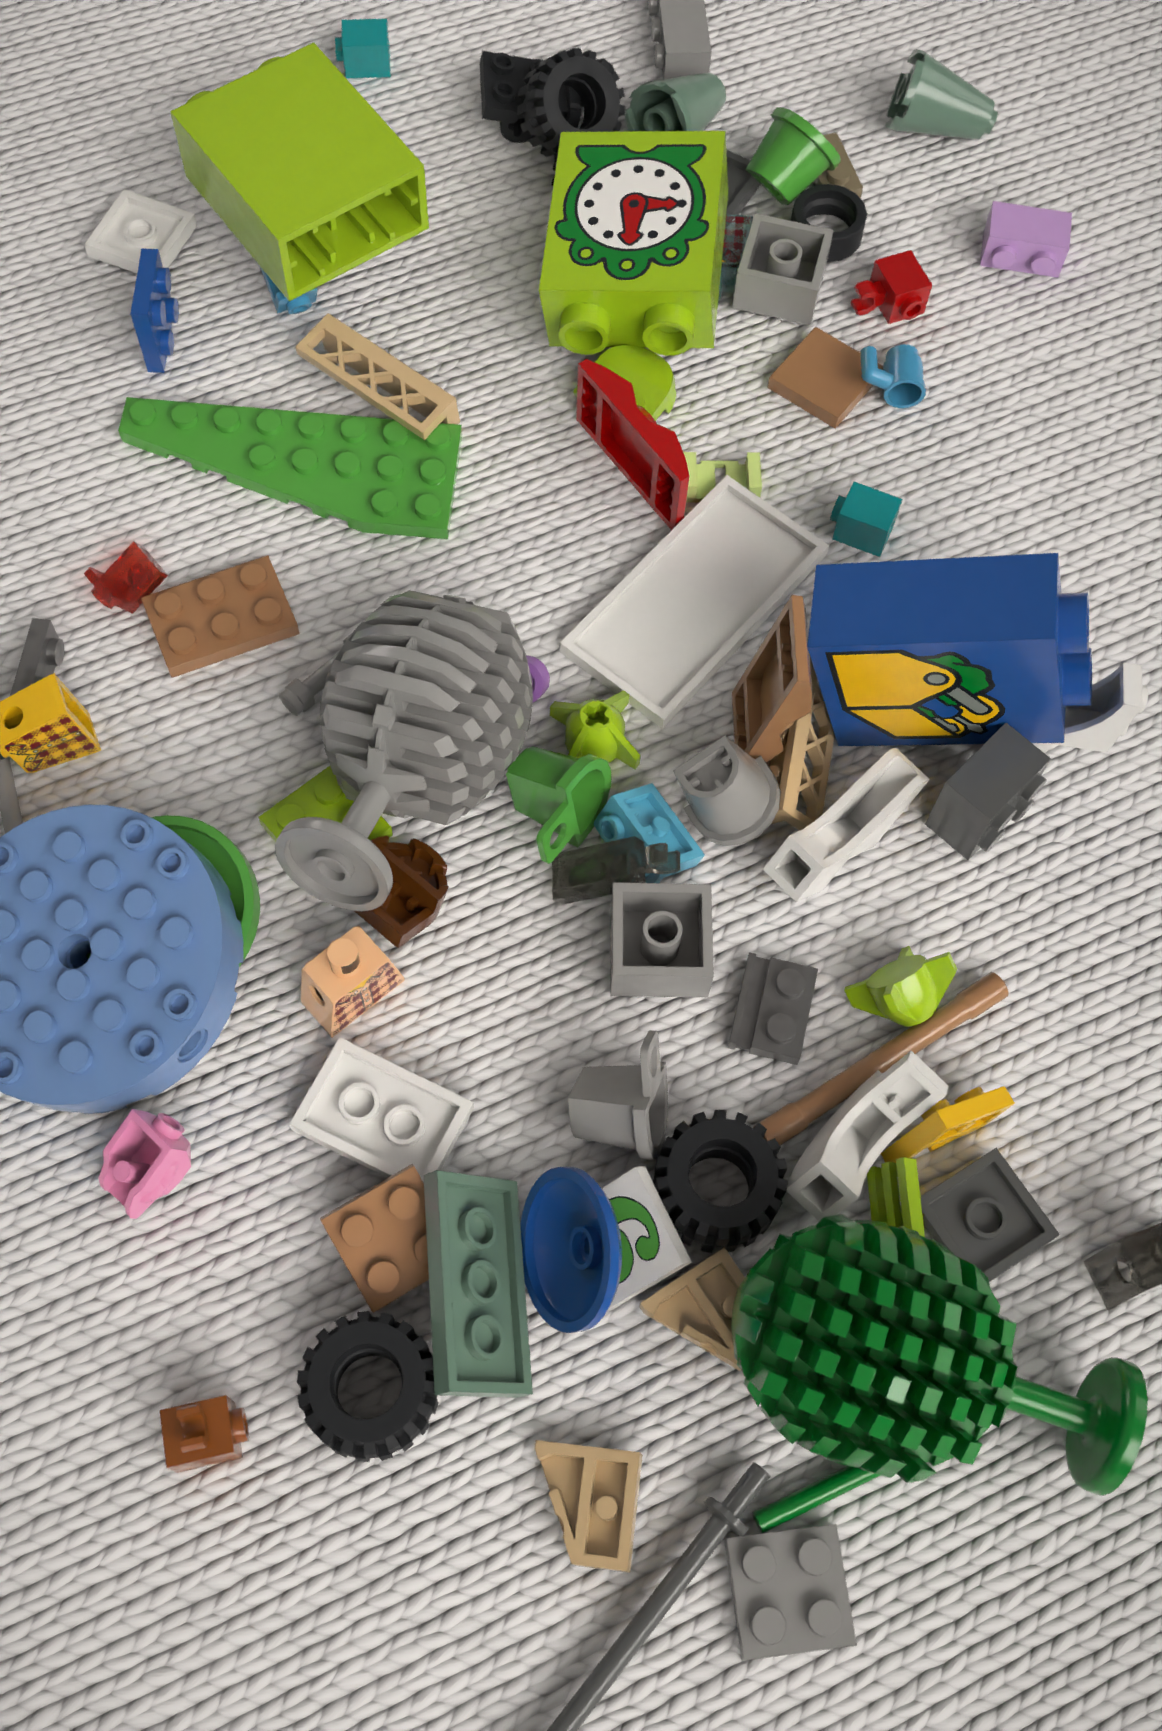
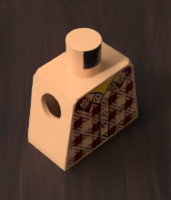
M358 925L331 942L325 950L302 968L301 1003L333 1038L405 981V978Z

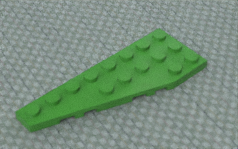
M126 397L119 426V434L124 443L164 458H168L171 455L191 463L193 469L206 474L211 470L226 476L227 481L275 500L286 504L291 500L312 508L313 514L328 519L329 515L347 521L348 527L360 532L448 539L462 441V425L440 423L423 440L394 419Z

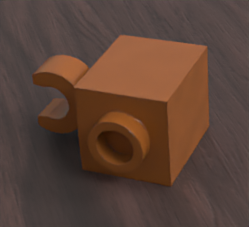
M227 1395L159 1410L166 1468L179 1473L243 1458L241 1443L249 1441L246 1413L243 1407L236 1409L235 1402Z

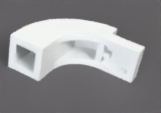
M909 1051L883 1074L878 1070L836 1110L810 1142L792 1171L787 1185V1192L818 1221L825 1216L837 1215L859 1198L866 1175L881 1152L902 1130L944 1098L948 1085L912 1051Z

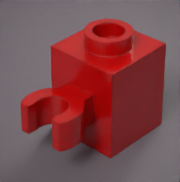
M908 250L875 260L870 280H865L855 285L854 289L859 298L851 300V305L857 315L868 314L878 306L888 324L904 319L910 320L924 314L933 284L913 252Z

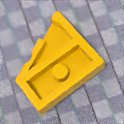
M1005 1086L984 1093L981 1087H976L959 1096L953 1105H950L947 1099H943L922 1114L923 1121L884 1150L881 1156L885 1162L896 1163V1159L902 1157L912 1158L925 1148L932 1152L957 1138L985 1126L1014 1105L1015 1102Z

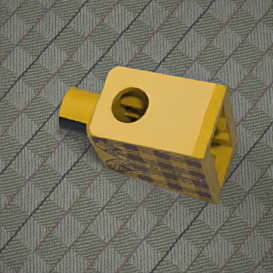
M55 673L0 701V760L11 757L25 772L34 773L101 751L89 712Z

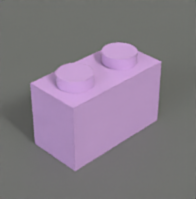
M993 201L983 231L980 266L1058 278L1070 247L1072 213Z

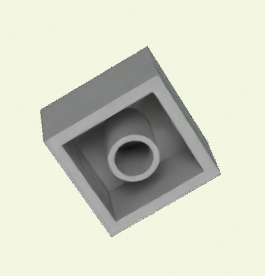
M755 213L737 272L732 308L811 325L834 230Z
M613 883L610 905V996L708 997L714 977L711 884Z

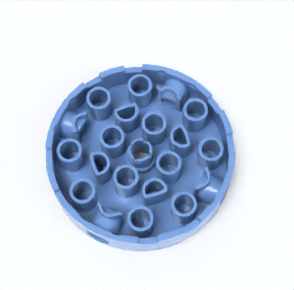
M109 805L71 806L34 817L0 837V1092L22 1101L64 1112L94 1114L125 1109L128 1104L139 1101L149 1095L156 1096L178 1082L198 1064L219 1037L230 1016L238 994L234 990L238 978L239 963H243L241 922L236 917L233 902L230 898L232 894L216 868L195 847L159 821L142 813ZM88 953L91 954L89 959L86 957Z

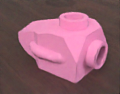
M132 1109L103 1149L104 1164L99 1175L100 1186L122 1203L126 1214L130 1218L138 1219L156 1199L169 1194L191 1168L190 1142L182 1135L185 1131L184 1127L177 1120L163 1113H158L155 1116L146 1111Z

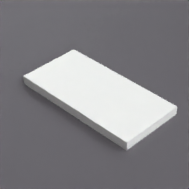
M726 475L560 642V653L615 694L621 691L627 692L629 694V704L663 729L808 576L816 565L825 558L829 545Z

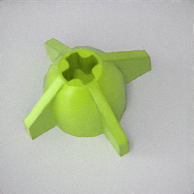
M621 691L606 700L589 699L580 704L559 701L552 703L550 706V716L566 726L565 745L569 756L580 758L592 754L606 760L608 763L617 758L635 770L640 765L641 755L625 737V721L621 712L629 704V694L627 692Z
M910 946L901 949L897 960L879 968L867 980L846 986L844 991L852 1007L889 1019L902 1026L911 1027L923 1023L934 1014L956 974L957 967L949 952L926 959L925 956L914 955Z

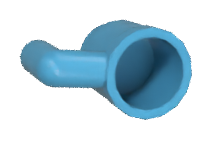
M902 344L891 348L886 353L883 370L878 368L876 348L867 346L861 349L862 379L869 384L884 389V399L887 404L896 408H909L917 405L924 399L926 386L923 375V362L919 357L918 350L914 346Z

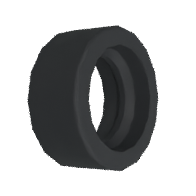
M823 184L804 190L795 199L790 221L811 225L806 219L822 214L835 216L843 220L849 228L833 232L827 262L841 261L853 255L860 247L867 219L864 202L856 193L843 186Z

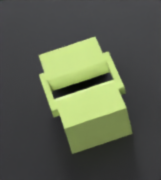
M683 452L689 471L686 502H700L716 486L715 468H725L726 475L760 497L762 490L760 452H747L745 464H739L738 461H701L700 464H697L696 452Z

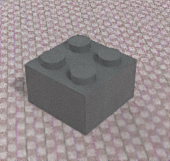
M1005 723L945 782L925 825L967 860L980 848L988 852L1003 836L1005 832L1003 828L1011 819L1015 823L1018 822L1034 803L1032 798L1047 781L1042 774L1051 758L1008 723Z

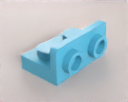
M653 783L612 795L594 821V827L601 838L608 845L634 883H660L664 877L697 866L705 856Z

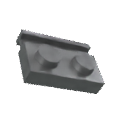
M749 952L728 1049L735 1050V1048L749 1051V1054L798 1065L818 968L772 957L770 960L756 957L755 953Z

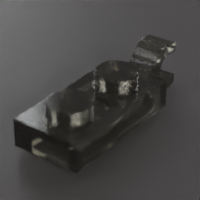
M636 836L561 852L552 862L553 900L563 905L612 895L613 883H646V873L671 874L680 871V852L677 850L668 852V844L657 843L645 847V842Z

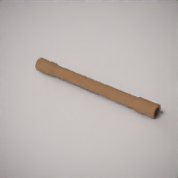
M990 972L959 992L952 1001L936 1010L928 1020L910 1027L796 1102L785 1105L759 1122L767 1128L763 1138L767 1142L775 1138L781 1146L804 1131L811 1122L848 1099L878 1070L883 1074L909 1051H912L914 1054L918 1053L965 1021L976 1018L1008 997L1009 993L1006 984L1000 976Z

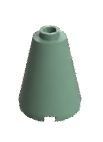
M915 49L907 60L908 63L914 64L910 73H901L893 92L887 112V117L892 119L886 123V127L893 131L979 140L984 133L989 135L998 116V111L994 110V100L925 51Z
M700 73L646 82L632 91L629 97H632V100L625 114L628 131H704L725 104V87L722 81L712 73Z

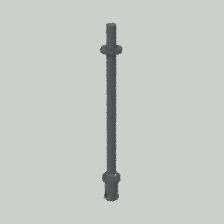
M753 1462L722 1503L713 1497L707 1498L704 1503L712 1514L711 1518L547 1731H577L727 1533L732 1531L739 1536L745 1535L748 1529L739 1520V1517L770 1478V1475L761 1466Z

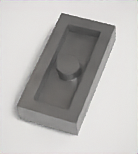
M32 618L10 696L53 674L55 667L62 664L64 642L62 639H59L51 620Z

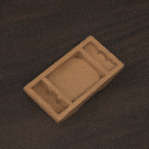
M791 595L732 691L734 743L754 759L762 756L765 762H768L784 751L780 735L789 729L796 720L811 713L812 683L810 658L807 648V617L803 596Z

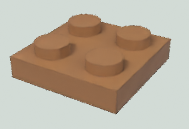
M413 1164L320 1217L324 1228L372 1313L429 1280L424 1182Z

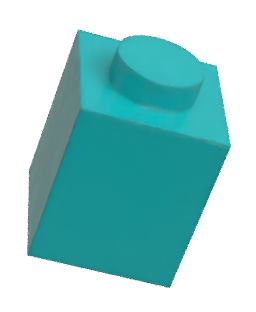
M387 19L342 20V37H335V51L337 62H344L345 77H391Z
M853 482L847 497L839 495L832 510L830 520L837 522L832 540L881 557L895 525L903 499Z

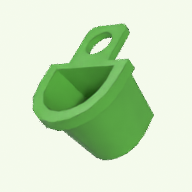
M777 107L770 115L774 121L746 170L780 204L789 205L825 170H835L841 162V158L834 146L812 124L790 109Z
M534 746L526 748L508 767L506 777L515 810L543 825L538 832L536 841L541 860L550 864L567 843L578 848L594 828V821L608 800L611 787V768L606 760L592 754L576 758ZM553 832L558 833L559 835L557 839L550 846V840Z

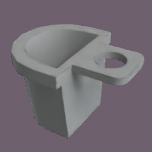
M725 735L673 770L689 803L683 809L692 824L708 841L722 846L746 843L757 838L766 830L778 812L781 791L776 777L762 756L756 759L752 758Z
M648 1031L640 1050V1065L583 1067L568 1096L571 1132L575 1138L637 1150L639 1157L644 1160L658 1159L665 1141L667 1127L668 1082L666 1062H660L657 1031Z

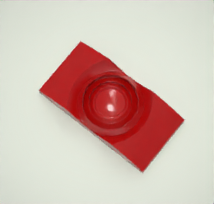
M585 359L579 362L576 420L672 530L684 518L689 484L686 458L676 433L657 424L646 409L636 404L631 382L591 360Z

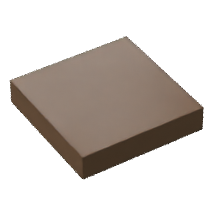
M815 326L769 377L767 388L836 429L873 385L862 379L860 352ZM878 363V368L883 370V366Z

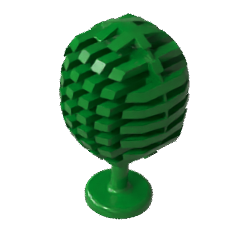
M842 1215L823 1217L815 1226L812 1225L794 1232L792 1237L779 1234L774 1248H770L751 1268L739 1286L733 1303L731 1330L734 1358L737 1360V1366L745 1376L744 1385L758 1407L761 1404V1411L778 1432L790 1443L793 1444L796 1441L798 1445L811 1453L822 1455L827 1460L841 1465L857 1467L888 1478H892L897 1474L906 1483L924 1481L937 1473L926 1462L936 1466L955 1457L961 1463L973 1465L982 1446L978 1439L992 1424L999 1428L1008 1409L1066 1429V1460L1072 1479L1083 1490L1103 1496L1115 1491L1132 1469L1141 1447L1147 1420L1148 1397L1143 1373L1136 1364L1121 1358H1107L1096 1364L1083 1380L1076 1396L1017 1377L1018 1366L1013 1361L1012 1353L1017 1323L999 1314L1001 1306L990 1289L988 1277L974 1264L955 1256L946 1246L934 1239H927L919 1235L917 1231L903 1226H889L886 1222L871 1220L853 1221Z

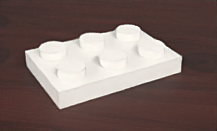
M339 1037L290 1121L289 1126L292 1131L386 1178L413 1164L424 1182L425 1174L436 1170L441 1171L474 1109V1103Z

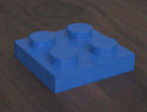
M141 248L130 315L147 371L165 373L167 356H172L174 352V337L171 328L172 323H178L179 305L177 298L171 297L170 270L167 267H163L159 250Z

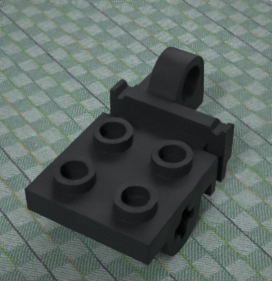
M482 51L479 63L482 119L500 121L501 134L508 141L514 143L527 142L532 135L529 130L523 132L520 126L521 123L525 122L524 115H518L517 106L522 104L524 99L519 98L518 94L520 88L527 85L524 81L527 73L534 70V66L543 60L512 56L506 53ZM611 63L607 68L610 73L614 72V67ZM562 84L558 95L561 114L570 125L578 128L582 116V100L572 87Z

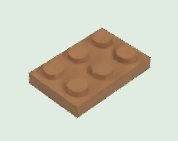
M268 555L141 597L171 678L300 634L298 624Z

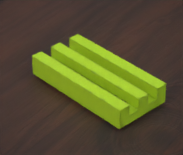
M902 1157L896 1159V1163L885 1162L881 1164V1167L872 1166L867 1173L871 1220L886 1222L889 1226H903L917 1231L919 1235L925 1237L916 1159Z

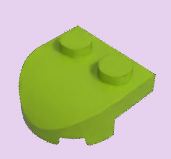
M618 345L604 351L595 361V363L610 369L631 382L636 404L646 409L655 421L663 411L669 414L676 400L675 378L668 362L658 354L635 345ZM576 386V388L573 390V393H574V395H575L576 398H577V386Z

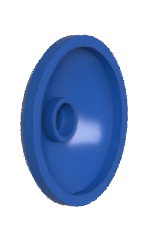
M576 1167L552 1168L536 1180L527 1196L522 1212L520 1227L524 1281L534 1307L546 1323L554 1329L565 1333L583 1332L600 1322L617 1292L622 1268L620 1229L609 1198L588 1173Z

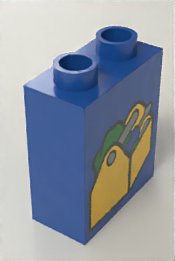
M1058 553L816 565L807 648L838 746L985 744L1005 723H1008L1031 743H1064L1066 706H1091L1092 649L1089 648L1088 592H1061Z

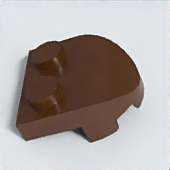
M386 835L370 841L382 852L391 867L393 874L391 892L380 907L369 911L354 912L394 946L399 948L437 918L449 887L447 886L446 878L447 865L438 852L422 841L411 839L409 844L389 842V836Z

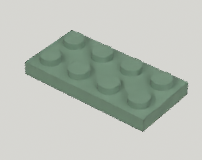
M440 1170L425 1174L424 1195L435 1395L509 1398L532 1395L517 1181Z

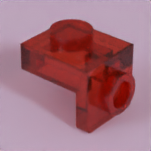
M134 541L105 573L89 567L84 573L93 584L94 588L91 592L99 602L110 609L117 606L130 613H134L143 603L141 597L150 595L168 576L145 547Z

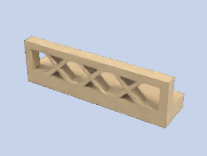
M329 313L295 346L300 357L423 440L440 423H460L457 402L454 396ZM322 340L324 349L329 353L319 354L313 349ZM345 364L359 372L360 375H350L345 371ZM376 384L393 396L383 397L378 394ZM408 406L426 417V419L421 423L409 414Z
M810 654L812 683L811 713L796 720L789 729L780 735L784 751L766 762L776 777L781 791L779 809L771 824L786 821L799 831L823 814L835 736L824 699L817 684V677ZM812 711L819 725L818 737H816L811 724ZM806 751L813 765L812 777H810L804 762ZM800 791L807 806L806 815L797 810Z

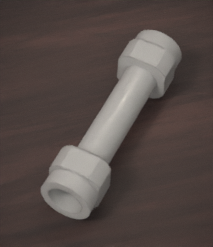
M352 634L343 640V643H345L346 640H349ZM338 653L303 682L296 678L279 694L280 700L293 715L297 716L302 711L306 712L315 704L314 696L324 688L326 676Z

